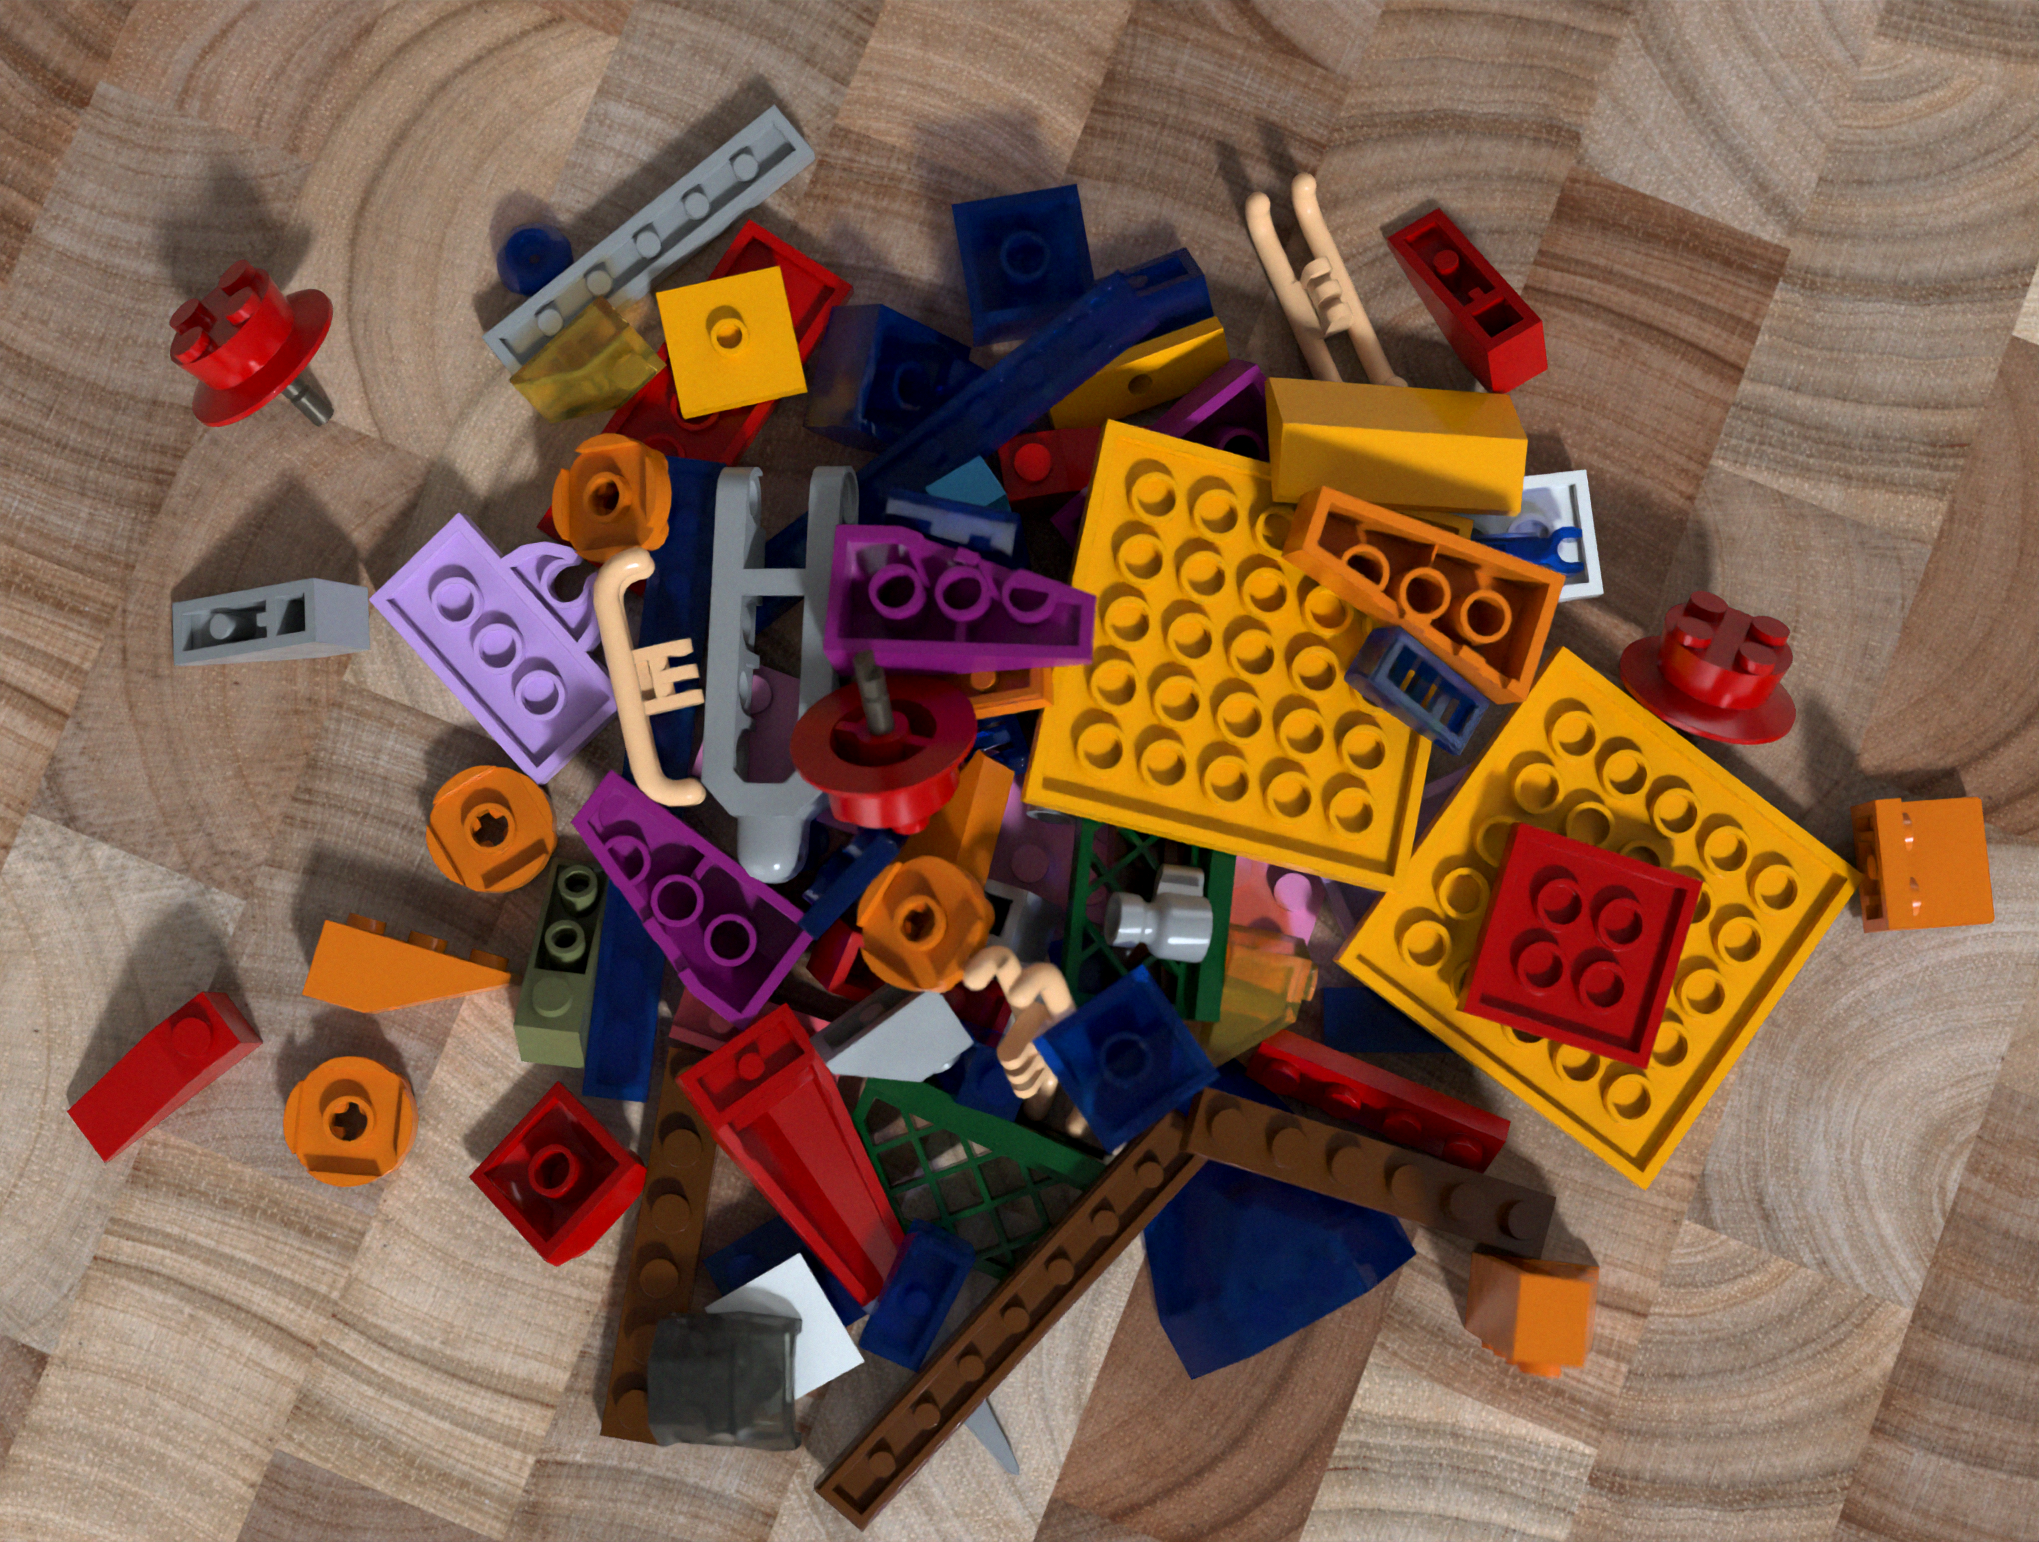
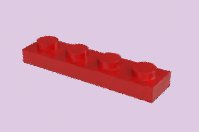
M1271 1023L1267 1024L1249 1058L1244 1078L1264 1085L1274 1093L1291 1096L1323 1109L1333 1117L1350 1120L1382 1133L1392 1141L1409 1144L1443 1158L1450 1164L1481 1174L1485 1173L1505 1144L1511 1123L1510 1120Z

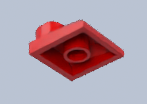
M557 1081L472 1172L469 1178L544 1261L558 1267L588 1252L632 1205L643 1190L647 1168L635 1151L626 1147L563 1083Z

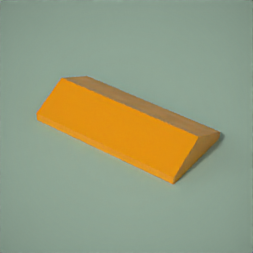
M1268 377L1265 381L1273 502L1298 503L1300 495L1324 485L1385 509L1516 517L1521 512L1528 439L1508 394Z

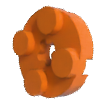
M615 433L596 435L582 442L574 450L581 453V455L574 460L570 470L561 468L553 488L552 515L555 528L561 538L570 541L574 549L578 551L575 553L582 558L605 564L611 556L629 548L642 547L649 551L659 549L668 537L669 526L667 519L672 497L668 461L664 454L648 447L639 440ZM614 484H616L619 491V500L615 509L609 510L604 508V497L613 495Z
M479 765L454 775L438 790L432 803L434 808L430 814V825L426 826L427 847L439 870L451 881L480 893H505L528 884L542 872L549 858L558 847L557 817L549 796L541 786H538L528 776L508 767ZM486 813H490L495 819L503 817L507 819L508 827L503 831L505 840L497 846L490 840L480 843L477 839L476 834L483 829V823L480 818Z
M918 856L921 859H912L906 863L895 862L885 867L874 877L866 888L859 904L857 926L863 927L862 939L866 948H860L864 960L879 978L893 986L910 991L944 993L952 989L958 981L963 979L964 969L978 952L985 949L989 931L994 923L995 913L992 904L985 899L982 889L974 877L954 863L935 856ZM932 909L935 914V928L930 936L924 935L917 942L913 938L917 932V927L911 922L912 917L917 911L927 914Z
M345 1056L329 1059L318 1065L319 1067L311 1071L304 1080L298 1082L286 1102L283 1115V1131L285 1141L291 1153L297 1155L300 1163L308 1169L306 1171L318 1181L332 1186L353 1187L372 1183L399 1169L413 1147L419 1120L417 1103L412 1094L411 1085L405 1076L395 1072L386 1063L363 1056ZM350 1102L358 1104L360 1114L367 1116V1126L364 1129L358 1130L355 1140L347 1139L346 1128L336 1126L335 1122L337 1113L347 1112Z

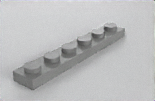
M774 104L485 333L482 339L524 390L528 389L815 160L814 151Z

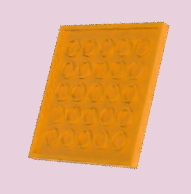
M1107 419L1101 426L1067 582L1068 586L1096 595L1092 664L1053 667L1054 706L1040 708L1020 802L1398 895L1404 893L1446 669L1280 557L1298 503L1273 502L1270 463ZM1388 509L1469 540L1471 538L1474 522L1472 519L1447 512Z
M1560 646L1554 648L1534 676L1527 700L1514 704L1413 845L1404 893L1397 895L1389 892H1380L1332 958V961L1634 1186L1646 1191L1865 876L1570 650ZM1512 822L1529 824L1703 881L1647 1070L1456 1010Z

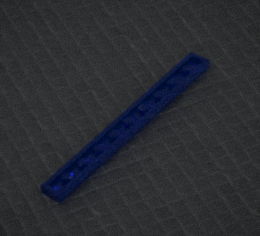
M665 456L668 461V474L672 491L671 507L667 519L669 532L664 544L659 549L650 551V556L655 563V570L646 579L638 649L681 639H691L694 652L682 657L668 658L670 668L697 664L698 678L674 683L676 694H679L686 690L700 689L711 604L716 491L720 472L724 467L728 466L726 463ZM698 705L649 716L660 766L664 775L669 779L682 780L689 778ZM625 746L622 777L638 787L630 769ZM661 804L684 820L685 807L672 808ZM610 877L582 1095L647 1103L650 1095L667 957L657 942H654L643 926L639 916Z

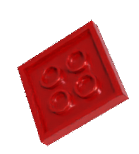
M1512 822L1456 1010L1647 1070L1703 881L1529 824Z

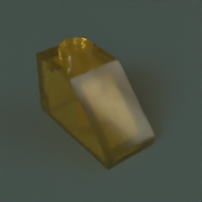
M599 295L508 380L552 424L621 408L657 375L666 364L602 295Z
M1234 923L1229 924L1220 1022H1203L1198 1038L1204 1066L1217 1068L1296 1021L1301 1000L1310 1001L1312 999L1318 977V964L1312 962L1304 938Z

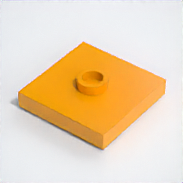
M780 266L656 293L679 404L684 419L808 392Z

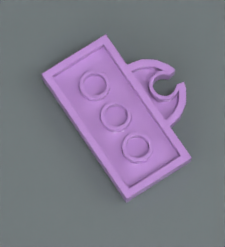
M459 512L369 600L522 771L538 786H544L618 716L609 671L593 654L601 642L593 604V584L598 572L596 571L585 578L583 591L577 599L564 602L555 591V579L559 572L566 567L579 566L584 558L575 553L578 552L572 547L544 541L521 545L504 556L467 514Z

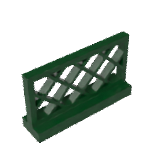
M1077 816L1060 973L1065 979L1075 1006L1166 1017L1190 1022H1220L1236 855L1181 842L1185 847L1183 864L1181 866L1201 868L1204 872L1203 897L1209 899L1213 916L1212 933L1207 952L1202 961L1198 963L1162 959L1148 952L1126 970L1106 943L1104 930L1099 933L1085 915L1087 897L1102 885L1105 886L1110 895L1114 892L1125 893L1113 876L1136 857L1139 858L1155 880L1160 865L1147 848L1158 840L1160 836L1147 834L1144 838L1140 839L1134 830L1114 825L1131 848L1106 868L1092 849L1094 832L1105 823ZM1091 867L1093 872L1096 874V877L1089 882ZM1154 888L1142 897L1145 903L1151 902ZM1083 933L1090 941L1084 947H1082ZM1097 950L1117 979L1098 995L1077 992L1080 963ZM1157 959L1171 976L1169 1004L1149 1001L1133 980ZM1124 987L1132 999L1113 996Z
M932 1074L922 1082L868 1077L851 1117L858 1135L860 1132L866 1146L864 1149L867 1156L871 1159L879 1182L905 1237L1000 1281L1018 1262L1013 1249L1039 1240L1053 1224L1050 1221L1039 1191L1059 1183H1065L1083 1192L1116 1156L1081 1139L1072 1138L1066 1132L1039 1120L1031 1121L1024 1113L938 1074ZM877 1098L899 1108L908 1132L875 1143L866 1120L874 1099ZM913 1115L930 1122V1124L918 1128ZM941 1129H946L959 1136L967 1158L934 1170L921 1137ZM912 1141L925 1174L892 1186L879 1152ZM972 1142L990 1150L976 1155ZM1000 1156H1005L1018 1162L1026 1185L993 1197L980 1164ZM971 1167L983 1201L950 1212L938 1179ZM1030 1168L1048 1177L1035 1181ZM928 1183L941 1216L920 1224L904 1218L896 1195ZM1030 1194L1042 1227L1009 1239L997 1206ZM987 1210L1000 1243L977 1251L962 1243L954 1222ZM945 1226L949 1238L933 1230ZM1004 1253L1008 1264L992 1257Z

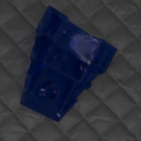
M1235 1057L1171 1091V1102L1187 1116L1196 1085L1209 1087L1297 1115L1272 1091L1246 1076L1247 1068ZM1122 1120L1126 1144L1149 1120ZM1210 1159L1143 1229L1159 1321L1191 1380L1257 1355L1369 1292L1417 1254L1395 1216Z

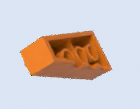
M1324 485L1300 495L1280 556L1498 705L1527 700L1566 575Z
M1472 1251L1464 1329L1482 1340V1348L1493 1350L1494 1356L1506 1358V1364L1518 1366V1372L1560 1378L1562 1366L1584 1368L1593 1344L1600 1266Z

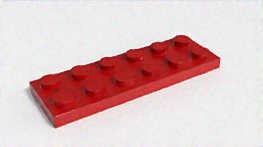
M748 219L705 282L780 266L802 367H804L853 296V285L751 219ZM666 339L601 432V434L615 433L639 440L648 447L663 453L668 461V474L672 491L671 507L667 519L669 526L668 537L659 549L654 551L647 550L655 563L653 574L646 579L631 583L627 588L643 600L646 599L715 498L720 472L724 467H736L782 400V398L684 419L681 413ZM614 484L613 495L604 497V508L614 510L619 500V491L616 484ZM551 505L536 526L537 529L558 544L574 548L571 542L562 539L556 530ZM584 559V561H586L598 570L604 565L602 563Z

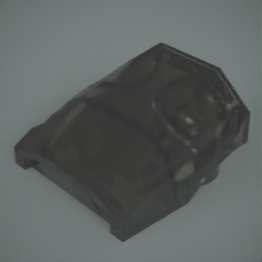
M746 1311L724 1313L669 1312L658 1322L648 1358V1426L659 1446L668 1447L676 1443L722 1447H745L772 1452L795 1451L802 1445V1432L796 1431L797 1335L802 1332V1319Z

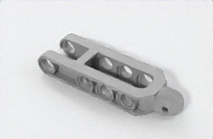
M817 466L813 471L809 491L806 569H764L766 530L760 527L761 488L758 476H763V472L759 467H724L720 472L717 483L701 783L731 816L738 817L736 853L739 865L746 870L749 876L771 885L785 883L795 877L804 867L809 855L810 822L830 807L828 793L811 786L797 771L783 784L752 783L747 781L750 732H756L757 719L751 717L753 669H759L760 656L754 653L756 606H762L763 596H804L798 721L818 700L843 686L851 684V676L837 675L823 651L836 524L858 525L859 489L857 477L852 466Z

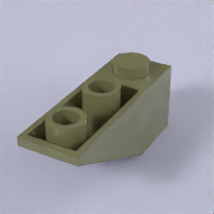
M553 857L513 1023L521 1061L586 1068L599 1007L615 884L600 863Z

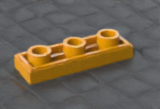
M1214 316L1040 380L1039 383L1052 429L1098 427L1103 425L1107 419L1115 421L1189 393L1230 361L1224 329L1218 318Z

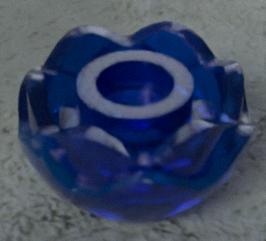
M542 222L525 223L511 229L503 237L496 254L498 273L505 287L513 293L529 298L574 264L571 243L568 238L557 228ZM532 255H539L540 259L537 263L531 264L529 262V258Z

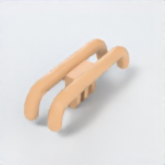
M1306 172L1299 173L1291 183V199L1296 218L1315 259L1304 267L1299 281L1295 277L1274 229L1270 214L1269 198L1262 192H1254L1249 195L1245 203V216L1251 238L1314 380L1343 382L1324 339L1347 330L1372 385L1408 387L1407 382L1403 378L1395 376L1323 219L1316 197L1315 178Z
M633 547L611 556L599 569L593 584V604L630 769L638 787L651 800L672 808L697 806L706 797L704 785L693 778L672 780L664 775L660 766L649 717L650 715L705 703L702 689H690L676 694L674 683L698 678L697 664L670 668L668 659L686 656L694 652L691 639L688 638L634 650L624 606V594L631 583L650 577L655 570V563L646 549Z
M992 945L981 950L964 969L963 981L970 989L979 990L984 988L995 974L998 978L1016 1021L999 1045L997 1056L1004 1067L1005 1074L1010 1081L1015 1095L1019 1098H1026L1023 1104L1024 1115L1031 1121L1041 1120L1047 1115L1060 1087L1062 1074L1060 1056H1064L1069 1059L1079 1084L1076 1104L1066 1120L1065 1128L1067 1134L1072 1138H1084L1091 1131L1100 1113L1103 1076L1063 975L1056 966L1050 963L1037 962L1023 970L1017 956L1010 948L1005 946ZM1039 992H1041L1046 1006L1036 1002L1035 997Z

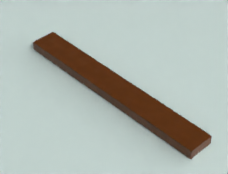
M1169 1099L814 1481L813 1490L861 1532L872 1523L1207 1162V1158L1178 1150L1187 1115Z

